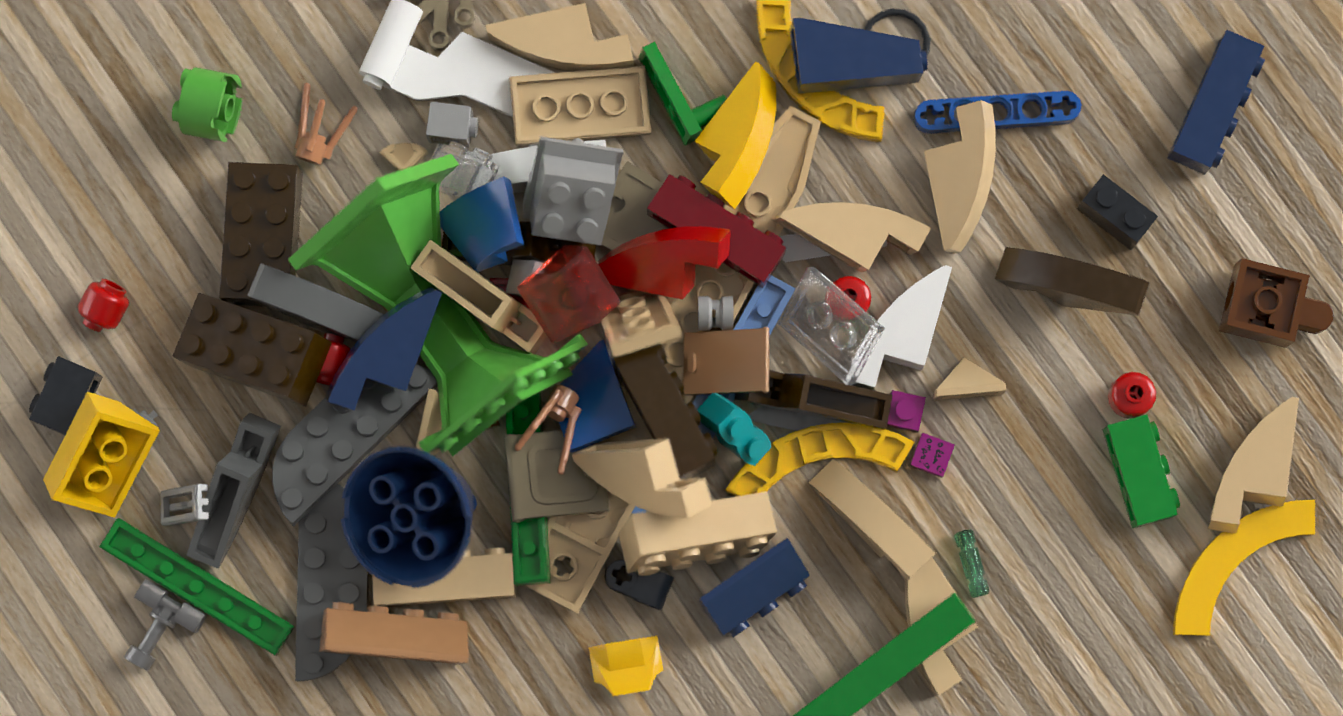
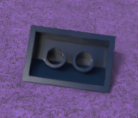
M786 538L702 596L699 603L721 635L724 637L730 633L734 638L750 627L747 620L755 614L759 613L763 618L779 606L776 602L778 598L786 593L791 598L805 589L807 584L804 580L809 578L810 574L792 543Z

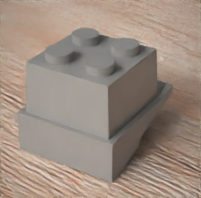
M540 136L523 199V218L530 219L532 235L601 245L624 153L623 149L585 144L580 138L566 141Z

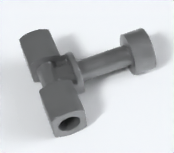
M145 579L134 598L153 608L149 615L154 617L155 620L138 648L131 645L124 658L138 667L149 671L155 661V658L150 654L167 626L174 628L178 623L197 633L207 615L188 603L180 604L167 596V591Z

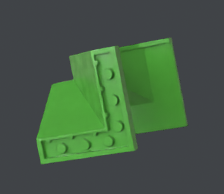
M448 154L376 178L288 258L289 262L295 270L316 265L379 303L388 311L420 291L430 287L438 289L410 267L430 240L441 246L439 187L442 180L459 166V163L452 154ZM442 292L419 354L438 383L442 429L422 439L418 444L427 453L439 448L442 453L448 450L453 457L519 402L572 376L573 374L569 367L581 359L578 353L588 345L581 334H578L556 353L548 357L496 344L489 338L470 311Z

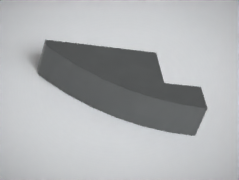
M260 264L248 297L320 332L338 335L355 343L384 315L331 290L264 264Z
M249 413L241 420L231 451L216 465L206 495L208 505L202 507V512H208V520L197 522L187 556L217 569L221 566L259 486L281 425Z

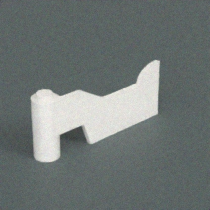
M405 0L390 1L359 70V73L364 77L362 82L375 89L381 90L382 86L417 101L465 96L511 117L513 116L509 77L555 73L464 32H461L438 57L410 46L409 43L423 11ZM531 144L529 146H538V144Z

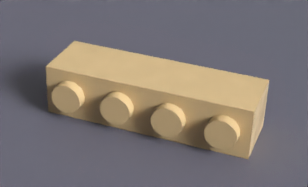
M505 548L484 549L485 555L471 556V551L466 550L462 560L450 574L433 584L419 588H411V586L396 583L391 585L372 575L374 606L390 607L516 598L512 553L506 554Z

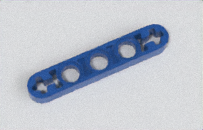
M1071 91L927 100L918 105L914 114V123L920 131L928 134L961 132L959 121L954 116L956 107L982 100L989 104H1001L1007 111L1005 119L995 121V129L1065 125L1076 120L1081 111L1082 104L1080 98ZM1046 100H1050L1049 107L1060 106L1062 100H1067V104L1074 107L1068 115H1064L1063 110L1058 109L1051 111V117H1046L1048 108ZM1029 101L1035 102L1040 106L1041 113L1037 118H1028L1022 112V105ZM944 107H949L947 117L949 124H944L945 117L936 118L933 125H928L927 119H921L920 117L925 115L926 109H932L933 115H943Z

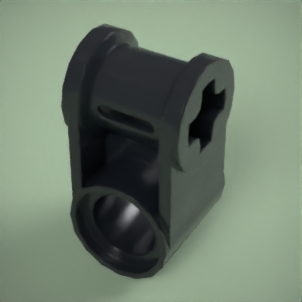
M625 560L615 561L608 566L604 578L605 583L611 590L633 598L634 601L662 611L674 577L660 571L651 575L640 576L638 571L627 573L626 569L625 574L630 577V581H624L619 586L615 584L616 577L612 576V571H618L621 567L626 568Z

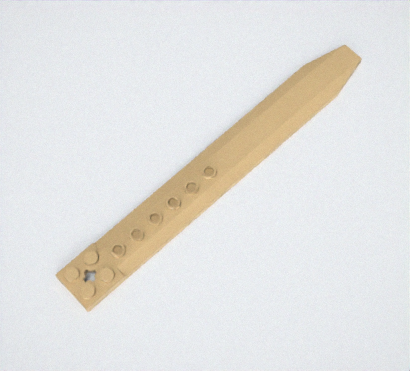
M790 106L774 124L767 152L748 191L735 210L727 205L724 208L734 215L740 212L754 221L753 227L762 233L768 230L780 236L784 227L775 222L774 219L782 211L795 208L805 189L821 121ZM724 263L718 268L696 264L695 286L683 300L672 297L667 299L678 321L682 336L662 342L661 345L668 357V364L665 365L668 372L676 371L682 384L684 333L705 332L698 331V296H709L712 300H719L722 296H733L734 323L754 285V282ZM712 310V317H716V310ZM712 327L709 331L722 330L719 327ZM622 383L621 387L636 428L603 440L602 443L653 440ZM682 395L686 404L691 402L695 396ZM607 490L609 511L550 517L548 520L551 583L526 585V587L579 614L619 538V531L632 514L635 506ZM565 557L570 558V566L574 568L572 573H564L562 577L558 576V568L554 566L555 561H563Z

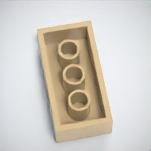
M768 492L711 501L712 506L688 518L670 517L649 511L631 514L619 531L627 573L638 571L640 576L659 572L660 567L672 566L673 570H681L691 567L693 562L706 560V564H716L727 559L726 556L739 554V557L744 559L759 555L760 550L767 546L770 539L777 533Z

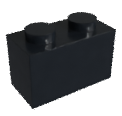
M1104 174L1077 207V210L1129 250L1134 248L1158 217Z
M58 356L55 363L51 362L45 371L43 380L46 383L41 394H36L30 404L29 413L32 414L29 420L62 435H66L86 393L91 392L95 394L103 376Z

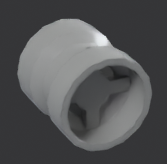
M698 296V331H709L712 327H719L722 331L733 330V296H722L719 300H712L709 296ZM712 310H716V317H712Z

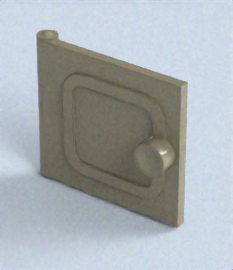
M628 161L617 176L607 225L602 239V245L610 250H614L623 243L641 235L669 229L647 215V207L663 183Z
M562 430L533 433L520 451H516L514 447L523 434L504 435L512 522L519 523L524 521V519L609 511L607 490L588 474L584 475L583 470L573 461V453L569 452L564 474H558L559 460L564 443Z

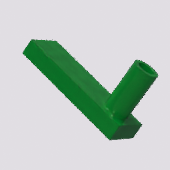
M652 42L642 47L638 59L642 66H645L648 78L686 146L697 139L702 131L701 127L710 122L727 97L721 95L690 109L656 43Z

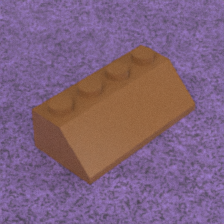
M333 602L332 609H324L319 652L449 664L468 663L467 621H458L459 614L438 612L437 618H426L422 610L403 609V615L389 614V607L368 606V612L353 611L354 604Z

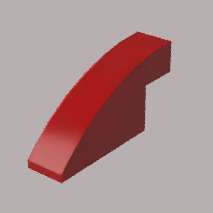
M685 226L662 229L641 235L623 243L598 260L586 273V280L683 300L695 286L696 264L718 268L729 256L731 230L715 227Z

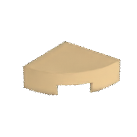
M415 143L391 144L379 153L396 170L400 171L418 165L428 154V150Z

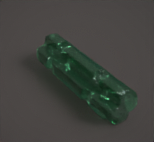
M972 529L959 531L954 537L957 548L960 547L961 549L959 555L966 580L969 579L970 584H968L970 595L973 598L989 594L990 589L987 579L984 580L983 578L985 571L978 547L975 548L974 546L976 542Z

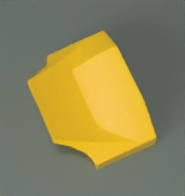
M658 636L589 647L594 683L602 684L612 696L651 690L655 677L663 671Z

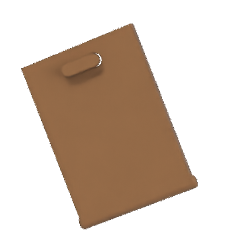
M769 328L684 333L683 386L685 389L683 391L685 394L683 395L712 394L713 392L718 394L768 393Z

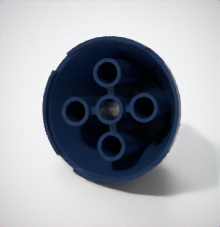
M391 447L368 456L353 470L343 490L342 498L345 499L344 518L341 521L345 538L352 553L367 571L391 585L396 583L411 586V588H419L443 579L462 560L469 544L473 512L477 507V501L466 480L435 456L412 447Z

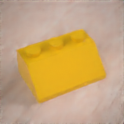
M87 392L43 478L51 499L115 518L160 431L159 428L121 402Z

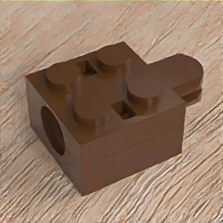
M1241 258L1233 266L1219 331L1287 348L1295 342L1297 330L1312 334H1319L1326 330L1333 321V310L1324 301L1305 297L1310 275Z

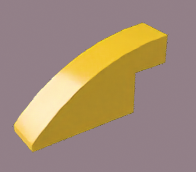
M756 61L694 141L711 160L715 161L714 165L702 179L701 184L712 195L718 197L725 205L734 210L748 191L760 169L769 146L776 115V82L763 66Z

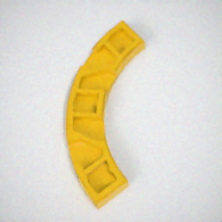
M757 0L756 19L762 50L769 68L786 94L808 115L821 121L822 124L830 129L854 138L881 143L884 107L859 102L836 91L798 94L790 35L792 23L790 13L791 0Z
M847 422L810 426L772 442L771 449L756 465L744 464L735 474L725 491L735 497L767 492L780 479L792 471L805 465L828 459L849 458L869 461L897 473L915 442L887 429Z
M1315 500L1284 502L1283 507L1272 505L1242 517L1236 533L1222 531L1198 556L1184 582L1177 600L1173 635L1210 636L1213 609L1218 595L1231 573L1249 555L1267 544L1289 537L1315 535Z

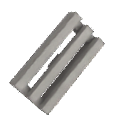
M194 484L161 491L162 526H174L208 520V512H202V506L208 505V498H202V492L208 491V484ZM192 494V500L169 504V498ZM192 508V513L170 517V512Z

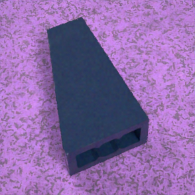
M793 18L790 26L798 94L919 83L923 71H927L926 51L920 50L919 40L804 18Z

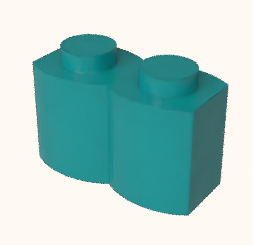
M713 392L697 409L701 417L700 422L716 434L718 441L725 448L746 463L756 465L771 449V442L768 436L753 425L750 416L722 395Z

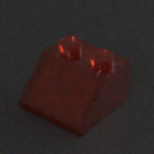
M564 245L516 287L551 343L561 341L598 324L621 303L587 246Z

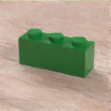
M1148 414L1110 424L1103 428V434L1132 529L1177 516L1176 509L1180 508V501L1175 488L1170 489L1166 475L1170 474V468L1166 456L1159 454L1156 442L1160 441V436L1156 423L1154 421L1150 422Z

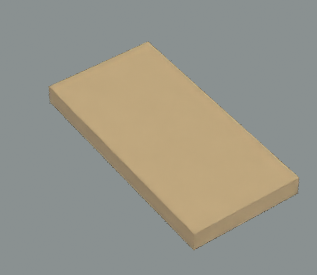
M645 66L509 77L515 146L538 144L540 136L572 141L575 138L592 140L651 135Z
M632 290L594 303L614 357L682 336L680 326L666 296Z

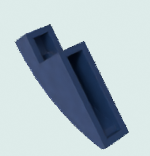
M434 287L427 288L402 301L380 317L347 353L325 395L327 401L355 410L366 378L406 391L442 292Z

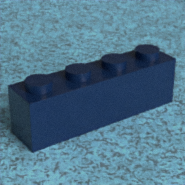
M1226 30L1167 159L1203 175L1207 173L1211 166L1214 168L1218 167L1225 152V149L1220 148L1225 136L1231 137L1238 123V119L1233 117L1237 107L1243 108L1252 91L1251 88L1247 87L1251 76H1258L1265 59L1260 57L1264 48L1263 45L1232 31Z

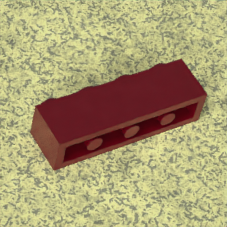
M669 174L647 207V215L667 228L702 226L730 229L729 256L723 263L761 288H764L786 253V247L782 245L784 241L771 231L766 230L765 233H762L753 227L754 221L743 213L737 212L736 215L732 214L724 208L725 203L718 197L710 193L707 196L702 195L695 190L697 186L686 177L679 175L676 178Z

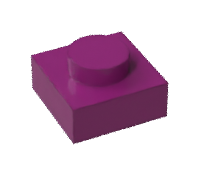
M892 390L891 395L893 396L887 426L918 433L926 397Z

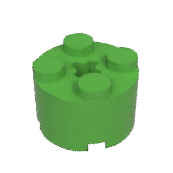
M198 67L192 70L184 69L180 79L182 88L180 99L173 105L172 120L179 122L180 130L185 135L221 142L228 141L225 135H233L241 113L242 98L236 97V87L242 88L239 76Z

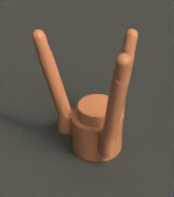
M305 83L301 102L298 137L294 149H297L295 157L309 163L321 165L323 158L330 160L334 147L352 121L358 108L357 106L351 107L326 145V138L317 134L325 106L324 99L319 100L311 130L306 132L311 86L310 83Z
M555 385L544 407L515 445V450H521L547 415L560 422L564 421L565 418H569L558 467V474H564L576 421L582 411L581 408L576 406L579 396L568 387Z

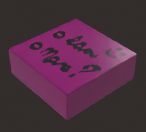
M922 432L910 466L943 478L955 444Z

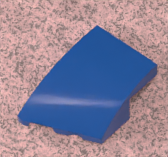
M504 176L464 194L440 211V226L477 272L507 262L506 251L524 244L511 179Z
M601 340L571 371L573 375L560 383V385L570 388L579 396L576 406L582 409L576 421L570 447L571 453L636 428L605 341ZM565 418L562 422L559 421L564 438L569 418Z

